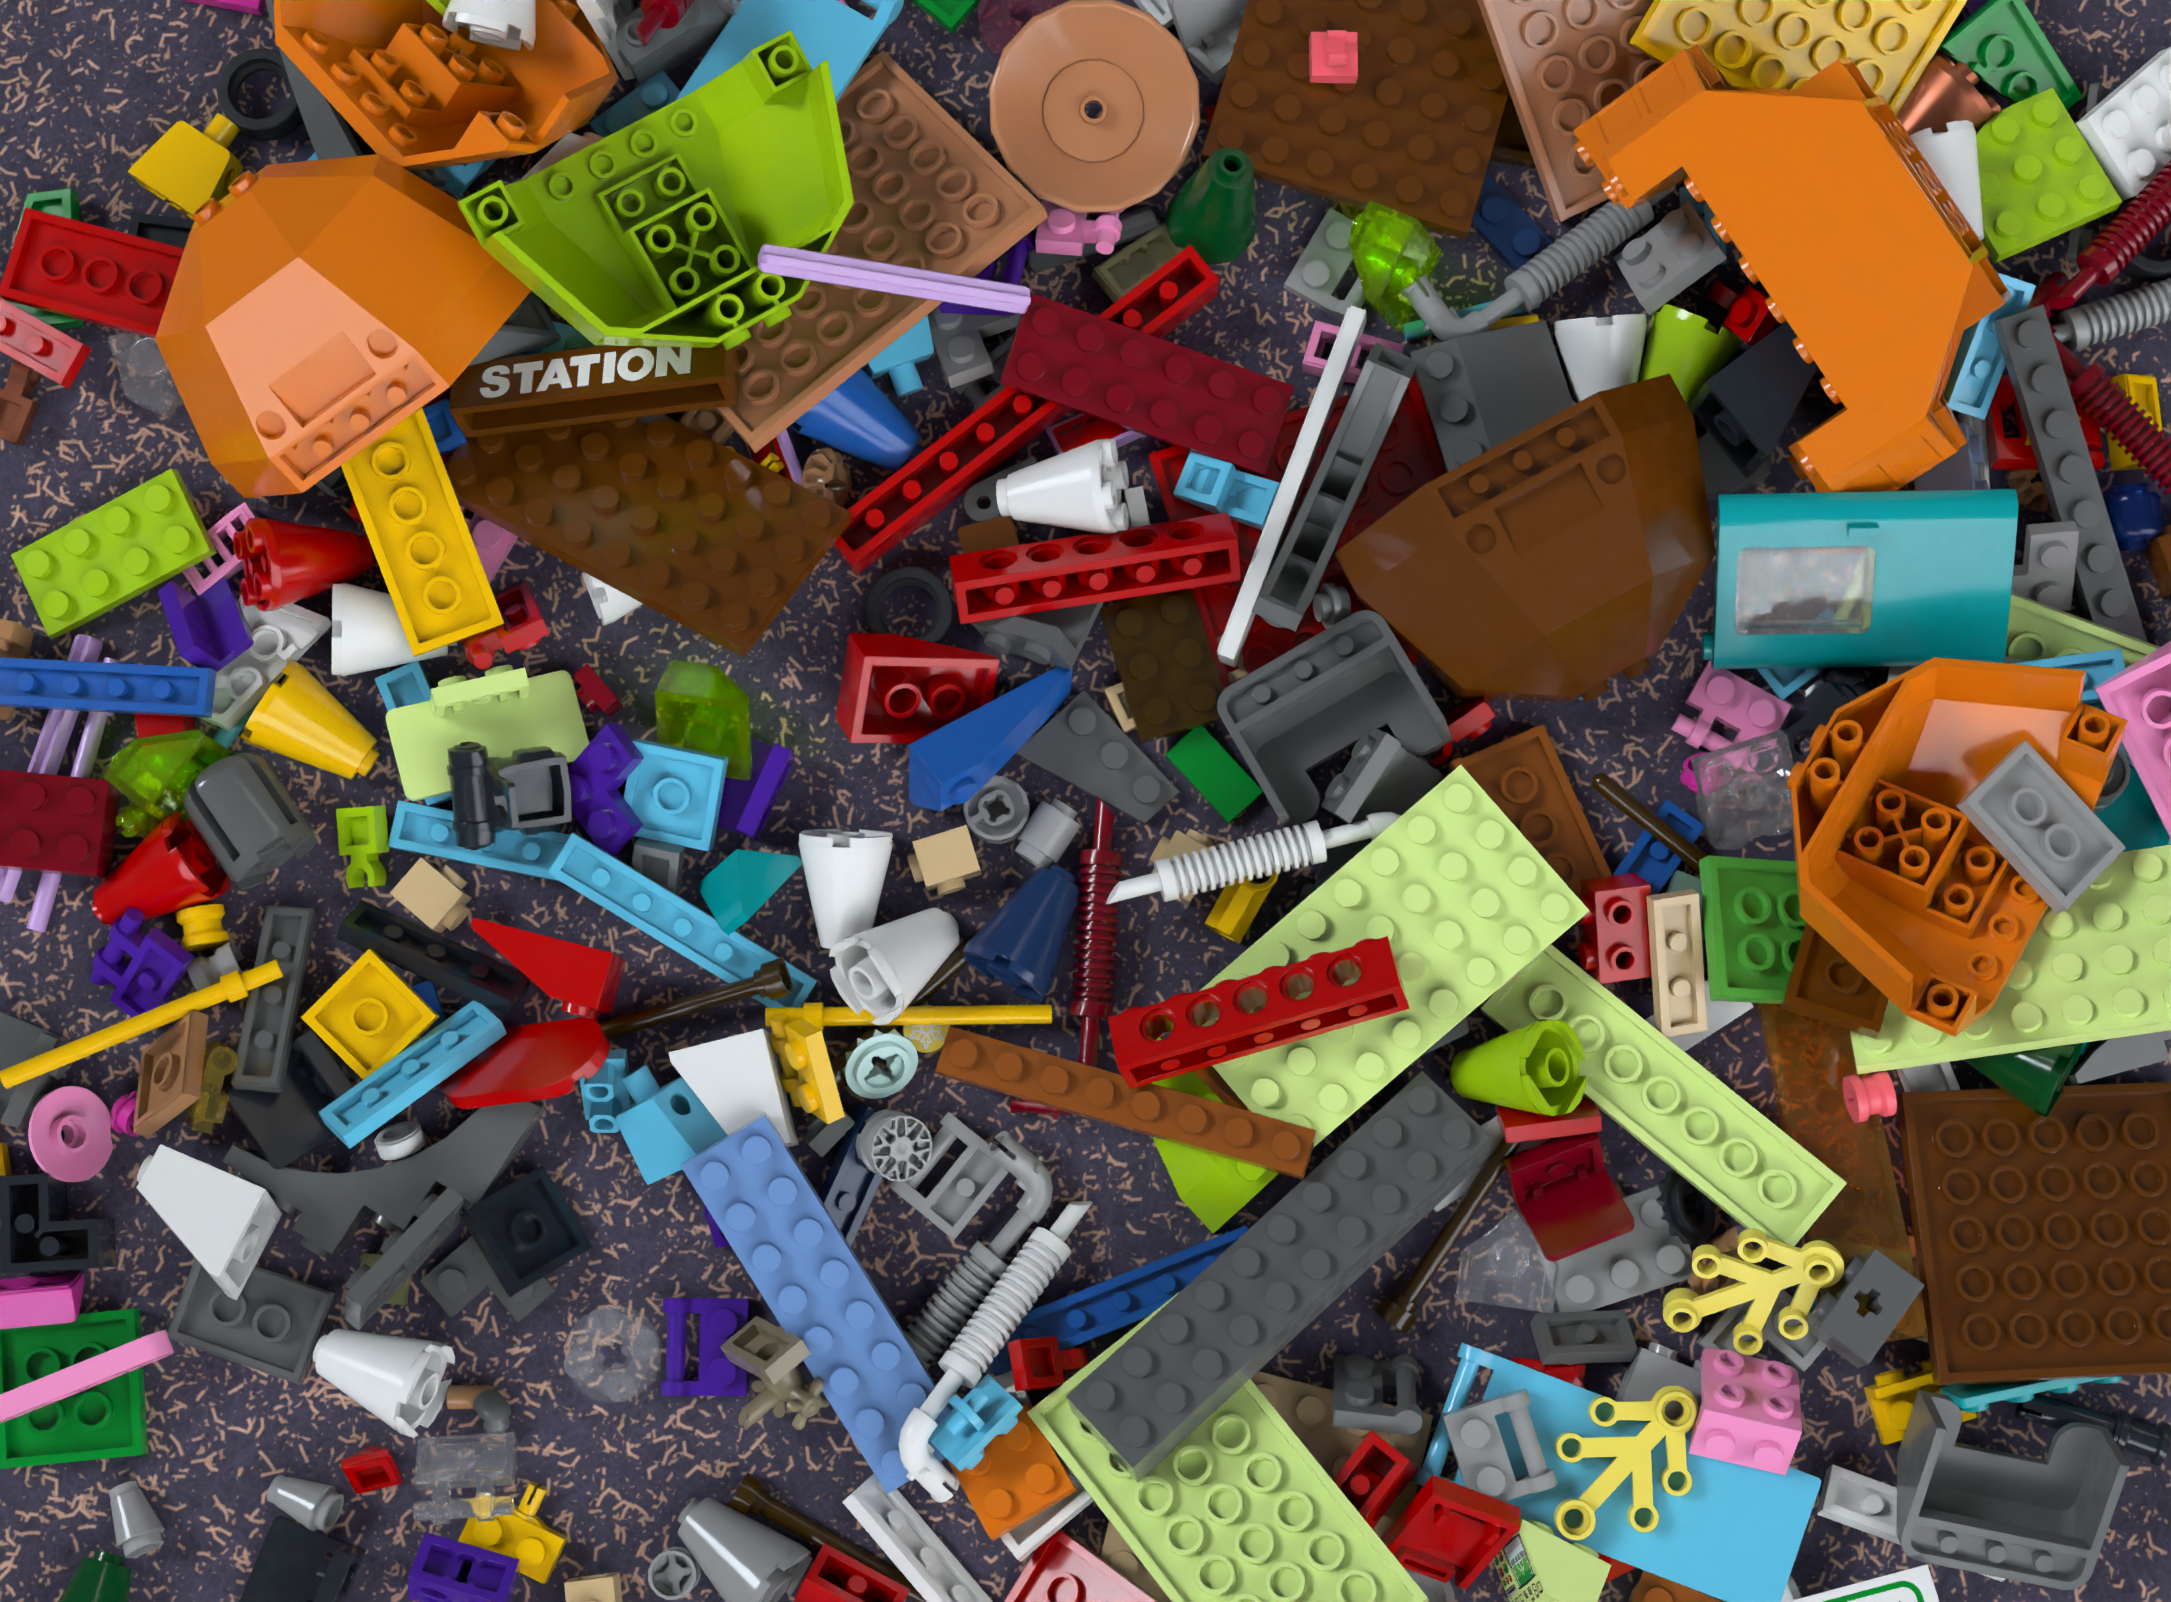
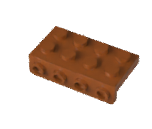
M1543 724L1462 759L1457 758L1448 764L1447 769L1449 773L1453 772L1459 765L1464 767L1576 896H1581L1580 880L1612 876Z

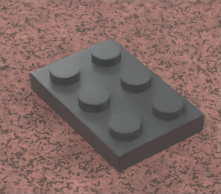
M449 1186L439 1197L435 1193L430 1194L414 1213V1216L418 1219L405 1232L401 1228L395 1230L380 1248L383 1255L371 1267L366 1263L359 1267L345 1284L349 1290L344 1297V1319L358 1331L459 1225L464 1198Z

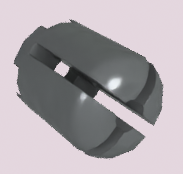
M255 752L238 753L212 763L199 773L183 795L185 813L229 878L237 884L240 890L252 888L268 881L269 879L265 873L278 868L293 855L298 860L301 859L317 844V840L314 837V829L269 762Z

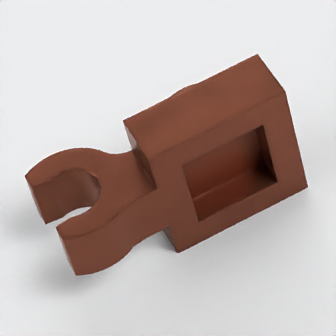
M17 360L13 362L4 389L0 388V439L23 447L40 405L28 399V397L34 392L41 374Z

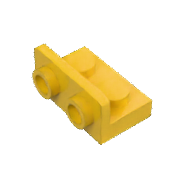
M1930 1358L1920 1362L1921 1371L1905 1375L1903 1368L1889 1370L1874 1376L1876 1384L1864 1387L1881 1444L1887 1445L1903 1439L1918 1390L1941 1394L1940 1388L1949 1386L1934 1385ZM1961 1411L1962 1422L1977 1418L1976 1412Z

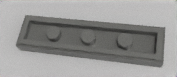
M266 906L254 968L277 959L284 977L249 991L231 1082L235 1089L283 1093L314 933L316 912L313 908Z

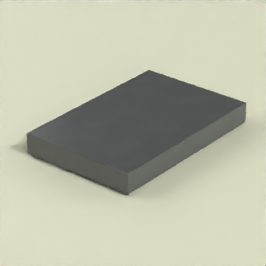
M195 1258L167 1333L169 1339L292 1383L303 1385L313 1358L314 1348L321 1337L337 1293L255 1265L238 1299L235 1300L224 1293Z

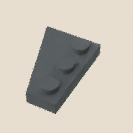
M1084 690L1015 753L1020 758L1033 763L1095 798L1098 796L1103 803L1144 825L1180 792Z

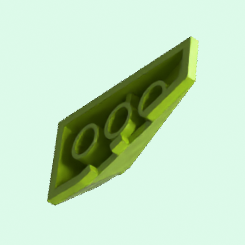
M1193 1071L1152 1083L1224 1104ZM1152 1137L1180 1199L1212 1233H1215L1279 1174Z

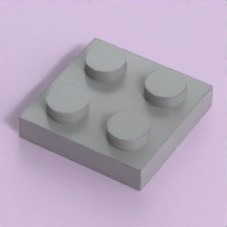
M1690 201L1679 209L1669 212L1659 224L1640 238L1629 242L1623 251L1613 257L1639 303L1649 315L1727 259Z

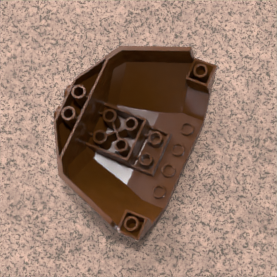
M1670 374L1597 392L1430 481L1334 553L1357 595L1355 607L1360 611L1369 610L1380 614L1387 622L1401 647L1459 698L1477 699L1485 697L1486 699L1570 703L1582 696L1584 702L1588 703L1610 690L1607 684L1609 681L1621 675H1624L1627 681L1641 675L1652 668L1649 660L1660 649L1716 555L1693 414Z

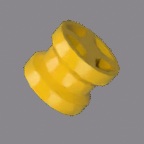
M200 905L175 913L177 923L183 927L184 936L180 944L185 950L198 951L217 947L230 941L228 932L222 928L221 919L225 915L224 905Z

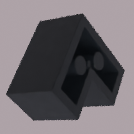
M49 1173L0 1176L1 1274L116 1267L115 1219L68 1221L67 1182L54 1179Z

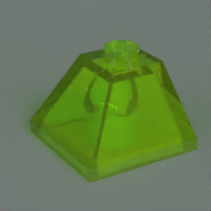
M1369 200L1364 212L1360 213L1352 224L1351 237L1348 243L1366 300L1391 329L1401 333L1403 330L1402 324L1407 323L1414 309L1406 296L1401 293V290L1411 285L1413 281L1424 274L1428 276L1429 280L1443 252L1418 219Z
M671 660L655 689L658 743L729 757L725 777L750 781L752 777L749 697L718 666Z
M198 729L133 739L127 747L121 749L113 757L111 767L102 777L142 810L163 821L166 817L179 811L182 812L180 818L185 821L189 817L184 811L183 795L190 783L212 763L236 753Z

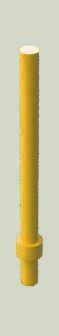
M275 959L243 973H240L237 969L220 976L221 982L0 1071L1 1082L5 1089L11 1088L185 1017L193 1010L200 1011L227 999L230 1003L245 998L249 996V990L284 977L280 964Z
M823 1002L804 1003L803 1007L765 1009L766 1027H771L770 1017L779 1013H786L790 1023L802 1018L822 1031L824 1026L1052 1024V1005L907 1006L898 1018L886 1025L870 1023L875 1017L864 1008L860 1011V1015H857L850 1007H824Z

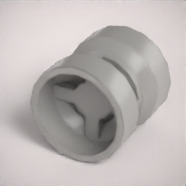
M228 941L217 947L215 955L207 958L203 956L194 958L187 971L195 989L198 991L221 982L220 976L237 969L240 973L248 971L249 968L244 971L240 969L237 961L244 957L233 941Z
M673 1546L664 1550L651 1562L648 1569V1582L657 1596L666 1600H677L686 1596L698 1584L702 1569L688 1548Z

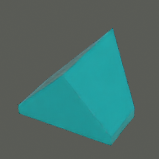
M736 849L698 883V890L721 930L729 936L745 923L803 862L795 855Z

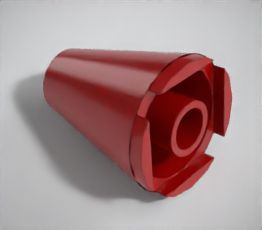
M177 811L166 817L94 889L92 909L96 917L103 924H110L112 926L116 919L124 916L128 908L139 909L144 914L143 921L216 899L230 889L231 879L227 873L221 875L213 858L215 857L192 821L189 818L185 821L180 818L182 812Z

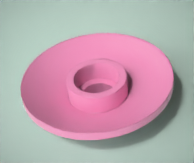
M66 1086L54 1089L37 1103L30 1118L28 1139L32 1155L45 1173H49L52 1178L59 1181L79 1182L93 1177L106 1165L113 1150V1143L110 1132L112 1117L105 1103L92 1091L79 1086ZM61 1130H63L65 1134L64 1142L61 1137Z

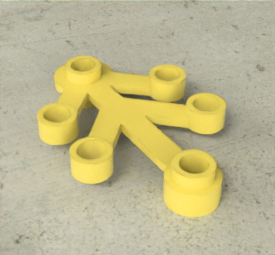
M1754 1228L1746 1229L1738 1236V1254L1743 1260L1723 1254L1715 1246L1707 1244L1698 1246L1692 1254V1269L1697 1276L1710 1279L1721 1274L1741 1282L1701 1296L1687 1288L1673 1289L1664 1297L1663 1319L1673 1330L1685 1333L1696 1328L1704 1316L1752 1300L1743 1322L1738 1323L1734 1327L1733 1345L1739 1353L1753 1355L1759 1352L1763 1346L1762 1329L1780 1291L1799 1284L1790 1306L1783 1308L1779 1312L1778 1327L1780 1333L1785 1338L1791 1340L1800 1339L1808 1332L1807 1314L1819 1289L1833 1286L1842 1278L1844 1273L1843 1257L1833 1245L1826 1241H1810L1802 1248H1798L1768 1238L1761 1230ZM1748 1242H1757L1761 1246L1757 1249H1749L1744 1245ZM1767 1257L1787 1266L1772 1271L1752 1263L1760 1262ZM1703 1258H1710L1715 1263L1703 1265L1699 1261ZM1815 1265H1824L1827 1268L1813 1269L1812 1267ZM1679 1312L1688 1313L1689 1316H1678L1675 1314ZM1790 1319H1796L1801 1323L1797 1326H1790L1785 1322ZM1743 1335H1752L1755 1337V1339L1752 1341H1744L1740 1337Z
M1669 1385L1659 1389L1651 1401H1614L1606 1396H1598L1589 1403L1588 1415L1590 1419L1602 1427H1609L1615 1424L1617 1420L1649 1421L1636 1436L1581 1437L1574 1432H1564L1557 1437L1555 1452L1559 1458L1568 1463L1578 1462L1582 1458L1616 1457L1578 1499H1566L1556 1507L1554 1524L1563 1536L1571 1540H1582L1588 1537L1593 1532L1596 1524L1594 1512L1630 1473L1632 1475L1633 1504L1630 1505L1627 1511L1628 1523L1635 1530L1643 1533L1655 1529L1659 1522V1514L1653 1506L1651 1450L1664 1436L1667 1467L1660 1475L1661 1486L1667 1493L1673 1496H1683L1690 1491L1692 1477L1687 1470L1685 1433L1695 1426L1699 1406L1696 1398L1689 1390L1680 1386ZM1670 1401H1677L1681 1405V1414L1676 1419H1669L1665 1414V1406ZM1607 1402L1612 1407V1415L1609 1419L1601 1421L1596 1417L1595 1410L1598 1404ZM1574 1438L1578 1441L1579 1450L1574 1456H1565L1562 1452V1444L1566 1439ZM1679 1471L1684 1476V1484L1680 1489L1673 1490L1668 1485V1477L1671 1473ZM1640 1508H1648L1651 1512V1520L1644 1526L1637 1525L1634 1519L1636 1511ZM1571 1509H1578L1582 1515L1580 1524L1575 1527L1567 1526L1564 1520L1565 1514Z

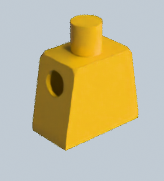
M219 113L215 115L203 133L182 120L178 121L131 166L128 173L140 186L194 220L192 214L210 198H214L219 202L231 193L228 187L239 177L243 166L227 148L240 132V129Z

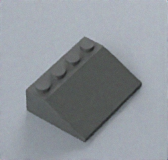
M1546 320L1455 337L1410 352L1411 358L1419 361L1414 374L1446 472L1457 468L1574 405Z

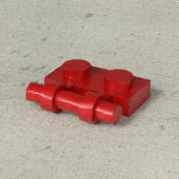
M526 581L494 596L504 625L461 640L467 660L478 669H488L492 665L494 652L502 647L507 654L515 650H526L535 646L542 637L550 634Z

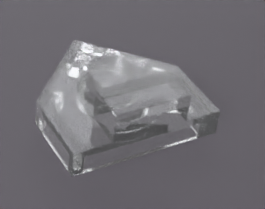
M126 331L107 337L118 366L125 396L129 401L171 420L179 404H185L155 339L134 333L127 334Z
M1513 1210L1485 1235L1476 1239L1461 1251L1455 1299L1553 1313L1559 1264L1556 1261L1551 1262L1545 1259L1525 1219L1518 1210Z

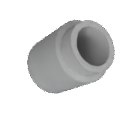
M1056 798L1053 799L1051 804L1041 801L1017 837L1020 843L1014 851L1038 868L1048 869L1051 863L1057 864L1080 828V825L1074 821L1078 813Z

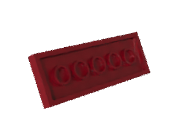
M1030 292L1031 303L1026 313L1021 314L999 384L1183 449L1232 463L1235 467L1261 476L1265 475L1294 389L1293 385Z

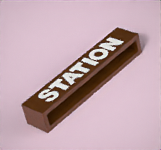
M720 343L712 348L604 345L493 359L465 368L452 384L449 411L467 438L738 405L740 357L735 347L726 351L724 345Z

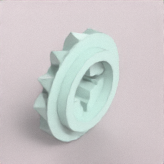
M875 1029L873 1037L867 1040L858 1038L857 1047L854 1051L845 1052L847 1063L842 1071L848 1086L857 1095L870 1099L884 1098L898 1092L909 1083L917 1069L918 1055L909 1037L901 1036L895 1029L887 1034H883ZM879 1056L881 1059H885L889 1070L885 1071L882 1067L879 1068L877 1065H873L872 1058Z

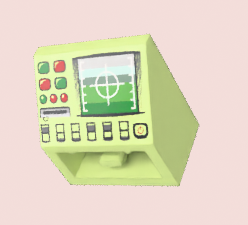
M1524 1519L1521 1520L1520 1529L1493 1558L1510 1602H1598L1611 1564L1599 1559L1598 1553L1590 1547L1577 1543L1570 1544L1556 1537L1554 1531L1549 1526L1538 1521H1525Z

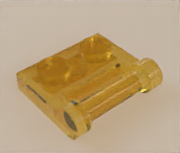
M211 1041L205 1046L200 1098L188 1107L185 1120L190 1129L211 1134L213 1124H222L224 1120L228 1095H224V1092L221 1091L225 1075L235 1070L238 1058L236 1053L221 1041Z

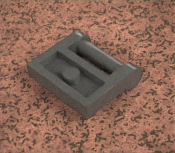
M1334 1354L1331 1372L1332 1426L1405 1435L1418 1432L1423 1425L1422 1410L1416 1403L1415 1383L1420 1376L1417 1359L1407 1354L1396 1356L1392 1361L1372 1359L1360 1354L1349 1356ZM1383 1384L1396 1386L1397 1406L1395 1408L1384 1407Z

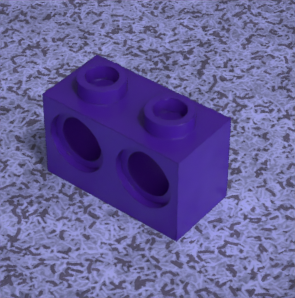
M425 1532L408 1576V1599L418 1602H510L518 1580L519 1559Z

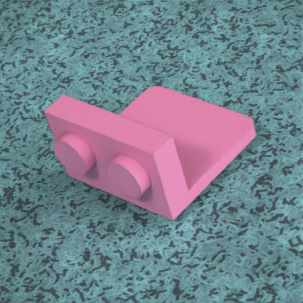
M1705 1348L1700 1358L1702 1404L1695 1426L1689 1437V1453L1786 1476L1802 1434L1798 1371L1778 1361H1767L1737 1354L1731 1350Z

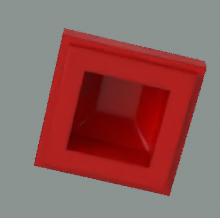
M371 1446L341 1460V1467L356 1494L403 1483L402 1474L389 1449Z

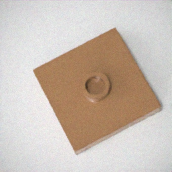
M193 1010L142 1050L133 1123L134 1133L149 1138L200 1098L209 1015Z

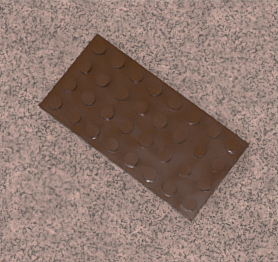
M663 414L468 437V444L460 446L444 464L460 506L743 658L851 522L849 510Z

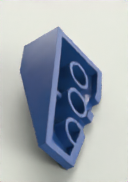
M1057 666L909 744V800L913 805L941 812L954 804H963L969 801L1071 695L1072 670Z

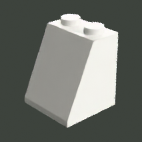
M759 1029L668 1052L672 1065L727 1135L766 1112L788 1147L799 1145L787 1093L783 1089L780 1078L782 1072L778 1056L773 1052L769 1037L771 1033L764 1029Z
M160 1144L155 1155H149L142 1163L137 1175L139 1184L136 1188L228 1297L237 1300L282 1213L266 1189Z

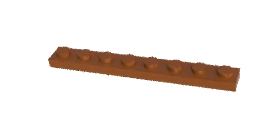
M951 1026L949 1027L935 1070L938 1075L1302 1180H1304L1317 1132L1314 1129L1152 1083L1130 1089L1120 1074Z

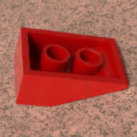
M849 633L835 719L850 743L911 744L991 702L1000 660L994 655L896 634Z
M472 918L470 927L549 997L563 1002L561 1011L597 1021L599 1012L608 1015L612 1014L626 960L611 952Z

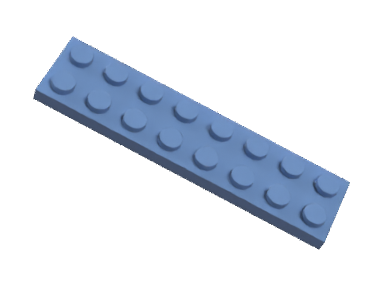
M765 1112L683 1162L681 1168L785 1333L789 1332L803 1340L811 1353L803 1360L814 1379L816 1377L823 1379L825 1385L822 1392L885 1492L889 1494L910 1481L906 1477L908 1471L903 1467L900 1458L898 1443L901 1428L913 1408L920 1409L937 1384ZM948 1403L935 1420L937 1425L952 1410ZM928 1441V1444L935 1450V1451L933 1452L934 1457H935L939 1462H941V1461H943L944 1459H946V1458Z

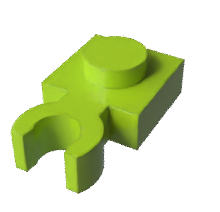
M386 805L336 809L339 856H351V864L346 871L348 887H364L365 872L368 876V887L385 886L386 871L379 861L378 853L389 852Z

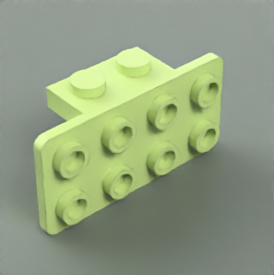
M502 665L485 671V677L466 680V676H453L439 681L438 687L431 689L429 701L394 708L386 714V725L404 794L411 801L451 793L450 777L447 774V765H449L447 749L461 742L480 743L486 746L488 757L500 758L511 757L513 750L546 746L550 747L553 751L561 752L565 755L567 765L572 764L589 744L572 677L564 670L528 678L525 667L513 670L512 665Z

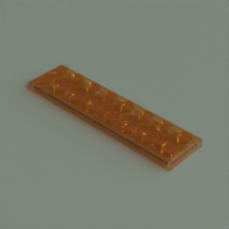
M1756 1003L1782 1131L1847 1182L1804 1234L1805 1243L1815 1240L1830 1243L1841 1253L1844 1267L1856 1253L1863 1257L1864 1254L1876 1248L1916 1278L1882 1117L1880 1114L1870 1115L1869 1119L1865 1122L1855 1123L1849 1115L1844 1100L1843 1077L1852 1074L1857 1075L1849 1030L1780 1009L1782 1004ZM1870 1073L1858 1074L1857 1076H1859L1860 1078L1869 1076ZM1815 1265L1812 1268L1825 1269L1827 1267L1824 1265ZM1841 1278L1833 1286L1820 1288L1817 1294L1818 1303L1828 1292L1835 1296L1845 1280ZM1920 1293L1884 1343L1928 1336ZM1866 1296L1857 1298L1859 1308L1856 1312L1860 1315L1870 1312L1866 1308V1303L1869 1299ZM1827 1346L1828 1351H1834L1829 1346Z

